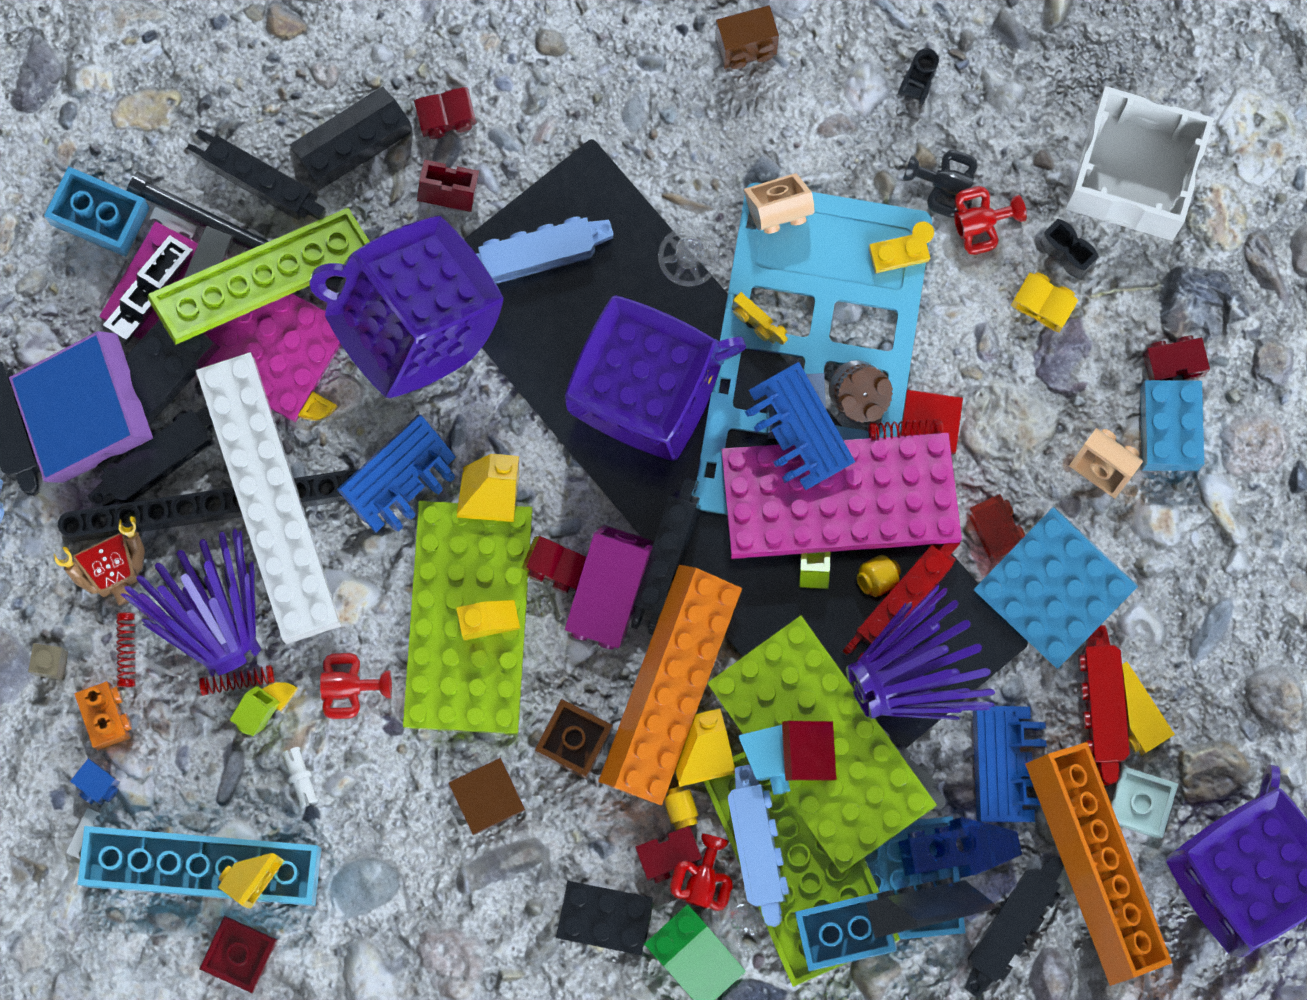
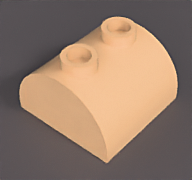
M797 173L744 189L752 219L759 231L764 230V233H775L780 230V224L790 222L791 225H801L807 221L806 216L814 214L812 192Z
M1096 428L1069 467L1116 499L1140 467L1143 460L1139 458L1140 454L1134 447L1125 446L1124 448L1117 443L1113 432L1108 429L1100 431Z

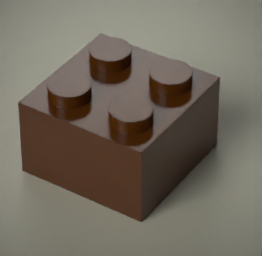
M770 5L716 19L715 41L724 69L729 67L731 69H739L746 66L748 62L755 60L765 62L772 59L774 55H777L779 33Z
M561 699L535 748V753L587 780L613 731V725Z

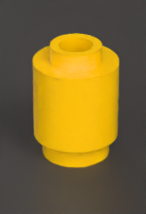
M683 786L667 790L668 796L664 798V803L671 825L674 824L676 831L687 826L697 825L696 817L699 815L691 790H684Z

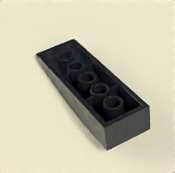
M159 319L125 357L130 369L133 389L141 401L149 426L197 374L196 370L201 369L219 350L220 346L204 332L175 345ZM125 453L111 456L97 466L104 470L109 464L118 461Z

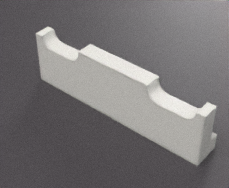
M156 206L150 217V220L157 219L162 222V225L179 234L181 232L189 234L191 239H193L199 226Z
M86 808L66 853L80 859L79 852L82 847L84 826L94 827L93 822L96 816L101 813Z

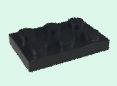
M567 880L556 939L642 956L653 897Z

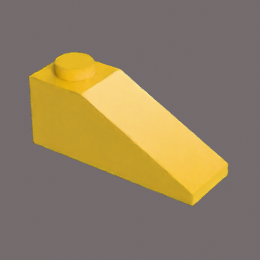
M1126 661L1122 664L1129 746L1135 753L1139 751L1142 756L1174 736L1175 733Z

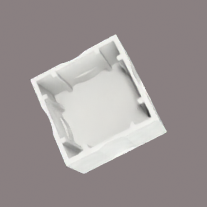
M1105 86L1094 111L1066 209L1173 241L1185 222L1195 187L1196 170L1204 155L1214 118L1178 107L1159 105L1144 97Z

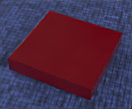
M782 721L785 781L837 780L833 721Z
M224 915L199 970L253 994L278 939Z

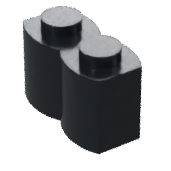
M1057 219L1043 233L1040 240L1043 250L1052 258L1060 260L1065 271L1077 279H1081L1095 265L1099 257L1095 248L1086 240L1078 238L1073 227L1061 219Z

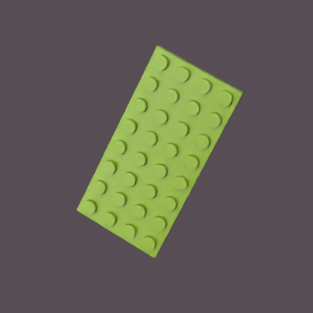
M419 501L403 728L518 735L528 577L526 576L528 572L521 567L531 546L533 507L516 506L514 522L457 518L458 503ZM515 600L520 629L464 641L456 607L486 601Z
M799 616L707 682L743 734L782 725V721L788 720L833 721L837 780L789 781L791 791L785 794L841 874L938 806L875 718L870 719V717L864 715L854 697V688L802 616Z
M745 751L733 756L735 768L750 765ZM735 774L703 781L740 864L728 802V795L732 790L736 789ZM770 779L759 781V784L764 786V791L769 790L773 807L768 808L770 819H775L778 836L773 838L775 848H781L784 865L779 866L781 877L787 878L789 894L785 895L786 902L780 903L783 920L781 924L776 927L767 926L766 924V927L792 987H795L847 964L844 963L809 971L795 912L880 891L865 858L841 874L786 794L773 795ZM898 933L894 934L895 942L901 940Z

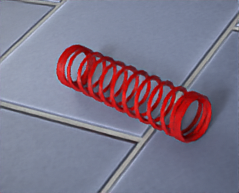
M940 418L934 419L932 423L929 419L925 423L923 420H920L919 423L914 420L912 424L907 420L905 425L902 421L898 425L895 421L892 425L886 422L885 426L880 422L878 427L876 423H870L868 433L871 440H876L877 431V439L879 440L881 424L884 439H886V426L888 424L890 437L893 438V425L895 423L899 438V428L902 423L904 436L906 437V426L909 423L911 436L913 437V424L915 422L917 435L920 436V423L922 422L924 435H927L926 426L929 421L931 434H934L933 424L935 421V434L943 433V424Z
M130 612L116 614V623L120 625L116 628L117 631H120L116 636L121 638L116 642L118 645H121L116 650L122 652L116 656L122 659L117 661V664L122 666L117 668V671L121 673L116 676L120 679L117 681L118 687L136 686V679L119 677L136 673L119 670L135 667V665L119 663L135 660V658L119 657V655L136 653L135 651L119 650L124 647L136 646L135 644L118 643L124 640H135L134 637L118 636L125 633H135V631L118 629L126 626H135V624L118 622L121 620H134L135 614Z
M266 665L268 682L262 666L260 667L261 683L255 667L253 668L254 684L249 669H247V685L242 670H240V686L234 671V687H232L229 675L226 673L227 689L224 686L222 675H219L220 691L217 687L215 676L212 677L213 692L208 677H205L206 683L204 677H200L199 687L201 695H208L209 691L211 694H214L215 687L219 693L222 691V686L226 692L229 690V685L233 691L236 688V684L239 689L242 688L243 683L248 688L249 682L255 687L256 679L259 685L263 684V678L266 684L274 683L275 678L272 665Z

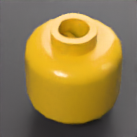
M879 555L860 565L857 582L865 594L879 597L893 590L899 583L901 569L895 560H890L885 555Z

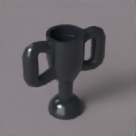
M949 150L943 155L941 170L934 172L920 167L918 159L911 155L902 181H910L918 177L932 182L934 188L927 199L928 208L932 212L952 218L954 213L958 212L956 205L951 207L937 202L936 199L942 193L947 197L953 198L955 201L956 194L961 190L971 188L975 178L973 175L978 168L977 160L972 155L957 150ZM950 160L967 165L969 168L964 173L950 170Z

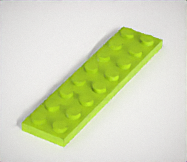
M345 208L149 293L148 300L176 345L310 286L311 274L314 269L328 263L344 264L354 251L370 241L350 209Z

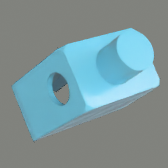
M782 725L739 735L740 742L758 781L770 779L773 795L791 791L789 781H785Z

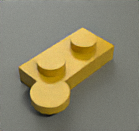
M925 221L918 222L913 227L912 235L869 244L868 249L875 274L929 262L930 254L927 243L933 239V226Z
M742 292L733 299L732 308L734 309V315L743 323H746V321L755 328L754 332L763 341L769 340L772 344L777 341L784 345L788 341L785 335L788 333L787 330L780 325L778 327L771 325L774 321Z

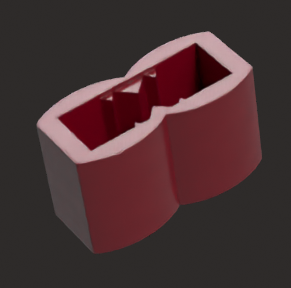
M468 87L452 89L441 94L429 95L414 100L423 137L438 139L445 136V132L450 130H456L458 133L471 130L473 125L477 124Z
M536 536L521 568L528 572L527 577L538 582L546 579L553 583V589L568 594L569 590H577L586 556L549 539Z

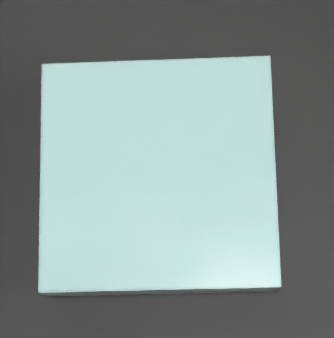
M1122 766L1111 800L1119 826L1161 840L1165 832L1178 784Z

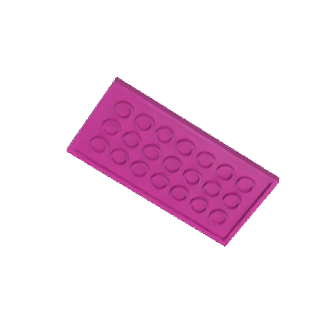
M155 221L99 317L106 322L120 305L121 297L136 281V274L169 235L193 249V253L173 283L184 279L198 243ZM289 294L204 332L220 348L202 368L251 352L256 361L271 410L296 423L299 418L298 414L312 391L314 392L341 343L325 317L326 311L294 294ZM153 310L133 337L141 340L160 318L155 310Z
M949 433L913 435V437L900 436L899 438L896 436L893 438L886 437V439L882 437L879 440L877 438L876 440H871V438L844 440L855 463L807 490L802 486L800 479L809 475V470L786 483L782 479L787 472L796 470L805 464L800 454L790 459L788 463L781 467H775L773 461L796 449L794 445L784 451L780 445L722 449L731 559L961 542L962 535Z

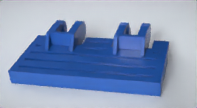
M799 362L749 390L754 401L764 395L767 396V399L744 411L747 417L754 416L770 404L776 412V415L767 420L760 421L753 427L756 433L780 420L782 424L771 429L783 451L793 445L796 447L793 451L773 461L775 467H781L799 454L805 463L796 470L787 472L782 477L784 483L809 470L810 474L800 479L802 486L807 490L855 463L853 456Z
M417 415L337 490L363 522L367 523L374 532L379 531L385 525L377 515L378 513L395 531L399 532L403 525L390 510L389 506L394 503L404 517L412 520L415 517V512L408 502L425 487L418 479V476L422 478L434 493L439 494L443 488L429 469L434 466L439 474L451 483L455 479V474L447 465L456 456L424 417Z
M994 706L989 707L990 710L973 711L977 823L1035 822V810L1022 809V806H1041L1038 797L1027 798L1026 788H1034L1031 779H1021V777H1030L1025 764L1033 761L1032 752H1020V748L1047 747L1046 740L1043 739L1024 740V730L1042 731L1046 729V722H1019V719H1031L1030 707Z

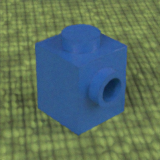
M89 758L70 780L71 783L81 790L78 795L91 805L94 801L101 805L105 801L110 802L119 791L117 786L120 781Z

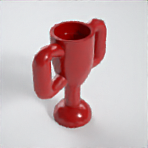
M983 186L961 190L956 194L955 205L958 212L954 213V222L958 235L961 239L964 238V249L968 254L977 255L992 251L997 247L999 239L994 225L998 220L1013 217L1014 220L1019 222L1027 220L1025 203L1020 195L1014 196L1009 206L993 210V208H990L989 191ZM982 197L980 207L967 209L963 203L970 199ZM986 231L990 236V239L987 241L972 244L974 235Z
M332 653L326 656L323 661L324 672H321L320 676L321 699L324 701L322 711L325 717L330 719H351L356 717L360 711L358 694L361 691L380 690L384 697L391 699V670L382 673L379 679L360 680V677H358L360 660L357 655L352 653ZM351 664L352 666L349 673L334 672L331 665ZM349 699L351 707L331 708L333 701Z
M702 833V842L707 847L702 865L697 867L686 860L679 862L672 876L670 892L674 897L683 899L682 901L688 904L714 911L724 910L728 905L733 883L727 874L715 873L713 865L717 851L727 847L729 841ZM686 870H688L691 876L687 882L686 889L681 890ZM716 882H722L717 901H715L713 896Z

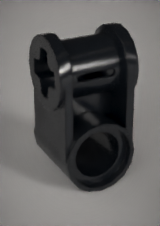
M923 48L916 53L897 95H906L918 100L920 105H924L939 63V57L934 50ZM926 59L931 61L933 66L925 69L918 62Z

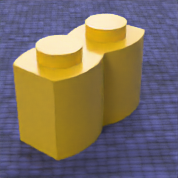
M1029 272L1011 306L1021 313L1036 319L1046 327L1060 333L1078 302V299L1074 297L1075 293L1067 287L1060 286L1058 288L1050 283L1051 280L1042 273L1036 272L1033 274Z

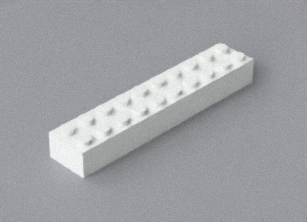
M250 352L196 370L282 640L289 644L340 627L341 623L253 355Z

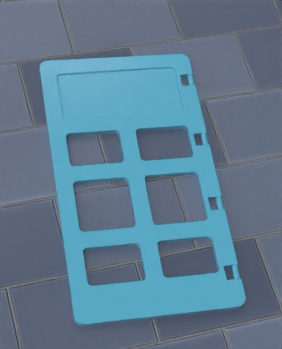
M751 183L747 186V188L762 183ZM812 192L815 211L813 215L806 216L807 221L801 225H791L790 222L780 224L779 231L767 234L764 233V230L759 231L757 227L756 229L746 228L750 211L744 195L720 341L733 337H743L746 349L802 358L805 362L804 372L806 374L824 373V367L827 363L843 365L854 360L868 362L882 372H885L893 387L892 401L887 411L882 415L881 422L884 426L886 422L892 425L894 421L898 425L903 417L926 262L875 274L868 247L872 243L912 235L913 227L918 222L925 221L932 225V218L929 213L922 210ZM755 287L810 296L815 301L810 334L807 337L785 334L788 341L784 345L777 341L774 344L769 340L763 341L756 335L753 328H749L746 323H743L734 315V310H732L733 299L740 292L750 299L751 290ZM836 302H846L895 311L897 313V322L892 350L883 351L832 342L829 335L834 304ZM741 353L724 361L711 393L697 475L699 484L695 494L696 497L700 498L698 505H701V511L727 515L721 452L726 446L728 431L735 429L756 433L753 427L760 421L767 420L766 413L759 412L754 416L747 417L744 412L746 410L737 409L733 406ZM721 379L731 380L728 394L719 393ZM894 423V425H893V437H896V436H897V429H896V425H895V423ZM888 424L886 426V437H890ZM882 425L879 430V438L884 437ZM836 426L843 440L869 438V433L866 430ZM767 427L757 433L768 435ZM707 463L717 464L714 479L704 477Z

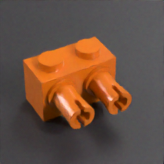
M106 681L74 693L93 748L101 750L131 738L128 731L132 729V725L127 713L122 714L119 704L123 702L117 686L113 687L112 684Z

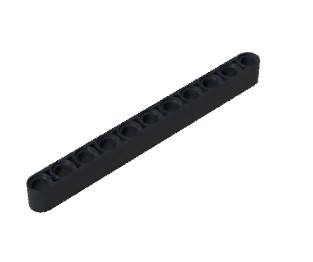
M358 469L294 478L296 488H306L305 496L300 498L303 508L345 502L346 500L337 489ZM333 483L335 486L332 493L328 495L320 493V488L323 484ZM234 487L70 511L60 516L57 526L61 534L68 540L78 542L112 537L119 534L118 526L120 519L124 527H131L132 524L123 523L124 516L129 512L136 513L135 531L137 532L243 517L240 507L236 506L237 497ZM212 500H220L221 506L217 511H208V504ZM184 504H192V512L187 516H181L180 508ZM157 508H163L165 510L163 517L159 520H153L151 518L152 512ZM106 516L108 518L106 526L101 529L95 528L96 520L99 517ZM71 521H79L78 530L68 533V524Z

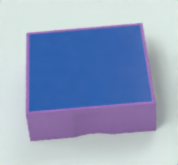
M97 331L9 377L44 482L65 483L95 468L103 460L111 456L123 454L153 439L141 401L133 389L130 369L119 337L115 333Z

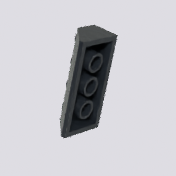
M382 86L289 144V146L320 191L413 131L409 119L397 101Z
M952 877L935 881V887L933 881L916 885V891L912 885L897 889V895H895L894 890L876 894L878 900L866 903L875 938L996 909L995 904L966 880L953 882Z

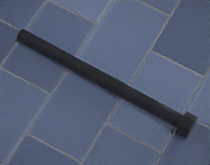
M139 171L133 175L126 191L140 196L203 228L208 226L229 234L233 237L232 242L248 250L269 242L151 184L152 178ZM332 276L326 280L325 284L328 289L338 293L344 284L345 278Z

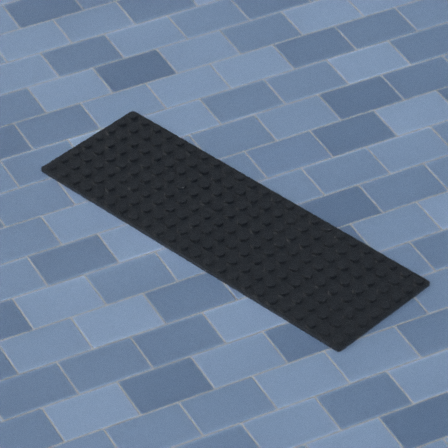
M590 139L464 240L477 254L479 253L478 247L483 246V243L488 240H506L512 234L525 231L528 234L537 231V228L546 224H553V226L564 224L565 220L572 217H580V219L587 217L588 222L610 221L613 239L595 246V252L591 258L496 284L504 297L503 304L494 329L483 345L482 350L641 537L655 541L669 496H673L675 490L681 491L685 478L697 481L710 398L685 448L677 460L671 461L627 445L576 418L567 410L565 393L582 349L612 296L617 295L662 311L720 341L728 293L594 139ZM746 321V325L749 328L755 329L750 323ZM752 349L743 350L740 356L733 406L737 409L748 410L767 399V396L764 395L754 401L749 390L789 368L790 365L780 354ZM721 379L719 393H729L731 380ZM767 407L761 409L760 413H766ZM826 408L834 425L842 426L837 421V419L831 414V412ZM731 429L727 434L725 448L779 445L776 439H768V435ZM707 463L704 477L714 479L717 464ZM700 510L683 566L698 568L742 588L725 633V637L742 657L799 616H802L847 678L846 666L857 662L860 655L869 646L861 640L855 650L848 655L843 652L844 648L856 636L855 633L891 592L889 591L879 597L865 594L857 582L860 565L876 556L885 555L890 560L893 559L898 563L901 569V574L899 575L900 582L931 545L830 552L828 589L800 587L801 554L731 559L727 515ZM953 554L952 556L956 561L949 572L938 583L939 589L934 594L936 596L942 589L947 588L946 595L935 604V609L907 633L906 636L949 603L957 600V608L939 621L940 629L913 647V649L960 622L969 620L971 624L968 629L938 645L948 646L949 651L936 659L974 644H980L982 650L979 653L927 672L924 676L954 668L958 669L960 674L982 668H988L991 673L985 677L930 689L933 692L962 688L977 690L1028 646V641L974 591V588L978 585L977 581ZM853 681V682H851L850 684L852 685V687H853L854 690H855V687H854V682H855V681ZM964 698V699H956V700L939 701V702H930V703L962 702V701L965 700L966 698ZM925 713V714H942V715H947L948 713ZM884 715L875 718L880 726L890 735L889 738L895 746L901 744L905 748H908L941 720Z

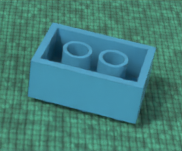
M68 166L44 217L53 227L127 257L150 207L144 198Z
M1145 380L1140 387L1142 471H1199L1205 464L1202 381Z
M878 893L795 912L809 971L897 951L894 934L878 938L874 937L866 903L878 900L876 895Z

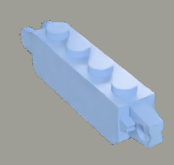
M572 217L565 220L564 224L553 226V224H546L537 228V231L528 234L525 231L512 234L506 240H488L483 243V246L478 247L479 253L476 255L497 284L589 259L595 252V246L613 239V231L609 220L588 222L587 217L583 219Z
M751 765L739 766L735 768L736 789L732 790L728 795V802L747 901L753 906H761L763 920H765L764 923L767 926L776 927L783 921L780 903L786 902L785 895L789 894L787 878L781 877L779 866L784 865L781 848H775L773 838L778 836L775 819H770L768 808L773 807L769 790L764 791V786L759 784Z

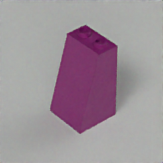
M605 524L594 532L565 631L571 632V636L579 640L586 641L589 638L598 641V645L605 649L614 650L615 647L619 648L624 643L636 608L634 602L654 545L653 540Z

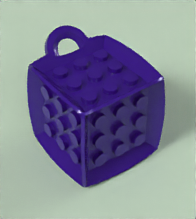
M441 216L429 217L394 229L354 251L344 264L328 263L317 267L312 272L310 279L311 291L319 299L327 302L325 317L337 339L364 376L385 398L389 399L425 387L471 361L492 333L504 299L492 276L476 253ZM340 276L346 278L343 287L338 293L327 288L325 282L329 277Z
M617 295L612 296L594 325L572 373L565 393L567 410L576 418L616 440L652 455L675 461L688 443L705 410L721 365L724 364L725 360L736 356L746 349L744 338L733 337L718 341L662 311Z
M1269 764L1266 767L1259 793L1256 794L1255 799L1236 808L1201 830L1174 852L1167 855L1166 859L1171 873L1194 911L1228 954L1235 957L1249 955L1255 949L1278 938L1307 919V818L1289 796L1279 788L1280 768L1276 765Z

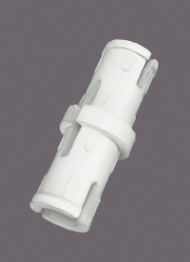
M300 747L290 749L291 751H284L282 755L291 776L288 779L290 784L294 785L300 807L303 808L310 806V803H317L318 799L315 796L309 779L312 775L310 771L306 770Z

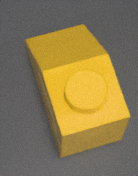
M515 600L486 601L456 607L464 641L520 629Z

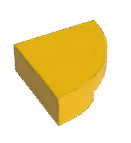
M312 391L298 416L309 421L322 420L330 416L338 406Z
M278 682L264 687L263 690L280 702L276 709L282 712L298 688L289 683Z

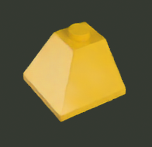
M489 454L464 466L457 518L514 522L520 475L519 456Z
M720 709L695 714L675 769L679 787L735 774L734 761Z
M274 853L236 862L232 867L228 865L218 879L221 881L218 888L242 906L251 909L285 860Z

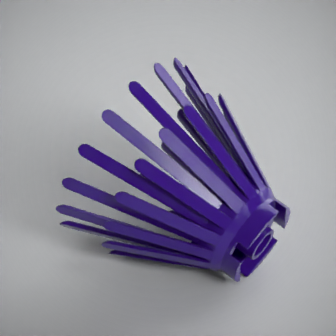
M236 528L232 532L241 601L226 536L223 531L219 533V542L225 564L224 575L233 614L205 539L200 540L199 546L205 560L204 569L207 575L204 577V582L210 594V600L183 550L177 551V557L186 574L181 576V581L184 584L182 590L161 563L155 564V569L175 597L165 586L161 585L156 590L145 577L141 575L136 577L137 581L169 615L146 594H138L130 586H125L124 588L131 596L124 593L121 594L122 597L156 623L154 624L148 619H141L145 623L142 624L143 626L204 665L212 677L215 672H217L218 676L223 675L247 662L245 653L251 650L254 657L261 651V647L256 639L255 567L252 560L249 564V574L246 572L241 531L238 533Z
M939 584L935 586L906 617L905 615L912 607V602L908 603L907 606L905 603L860 659L846 666L849 683L855 681L854 697L866 717L873 719L884 715L960 720L955 715L925 713H961L962 711L990 710L989 707L995 706L992 702L978 701L930 703L995 694V691L990 688L979 690L962 688L940 692L930 690L985 677L991 673L988 668H982L960 674V671L954 668L924 676L927 672L974 655L982 650L980 644H974L936 659L949 651L948 646L938 645L968 629L971 624L969 620L960 622L913 649V647L940 629L939 621L957 608L958 601L954 600L906 636L907 633L935 609V604L946 595L947 588L942 589L934 596L939 589Z

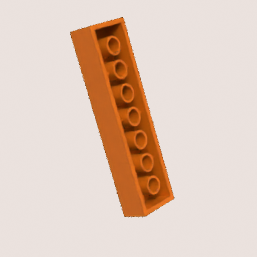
M678 566L600 775L599 783L662 806L740 596L741 587L698 568Z
M1085 742L1055 751L1026 763V768L1109 985L1112 986L1171 964L1172 960L1088 743Z

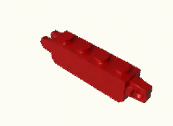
M945 543L942 547L939 544L931 545L855 633L856 636L844 648L843 652L846 655L852 653L861 640L867 646H870L906 603L907 606L908 603L912 602V607L905 615L906 617L952 568L956 561L952 554L961 543Z
M1100 625L1087 638L1086 647L1082 650V654L1078 655V668L1080 672H1084L1085 682L1080 685L1081 699L1086 700L1087 712H1083L1084 729L1089 731V740L1085 742L1089 745L1103 784L1108 787L1119 779V763L1128 757L1130 751L1121 650L1115 645H1110L1106 625Z

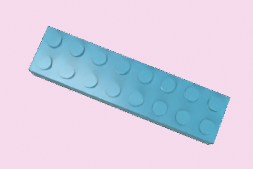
M84 826L77 885L91 888L232 899L218 888L221 883L218 879L228 865L232 867L234 863L274 853L285 861L257 901L315 906L321 847L318 845Z

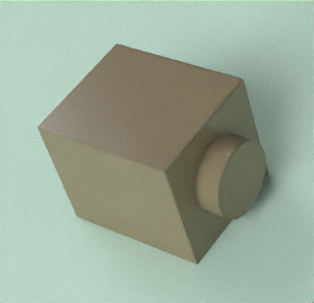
M33 643L28 672L37 677L63 680L68 651L62 647Z

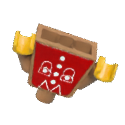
M130 516L131 527H124L120 519L118 526L119 534L73 555L75 560H72V555L67 547H62L67 553L65 559L60 560L53 554L55 562L59 566H64L65 572L77 586L91 594L99 593L102 597L113 593L119 606L129 603L121 594L124 593L131 596L124 587L137 582L136 577L143 569L145 549L139 533L135 531L136 519L133 516Z

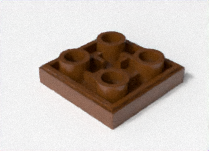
M501 757L448 782L473 836L526 811Z

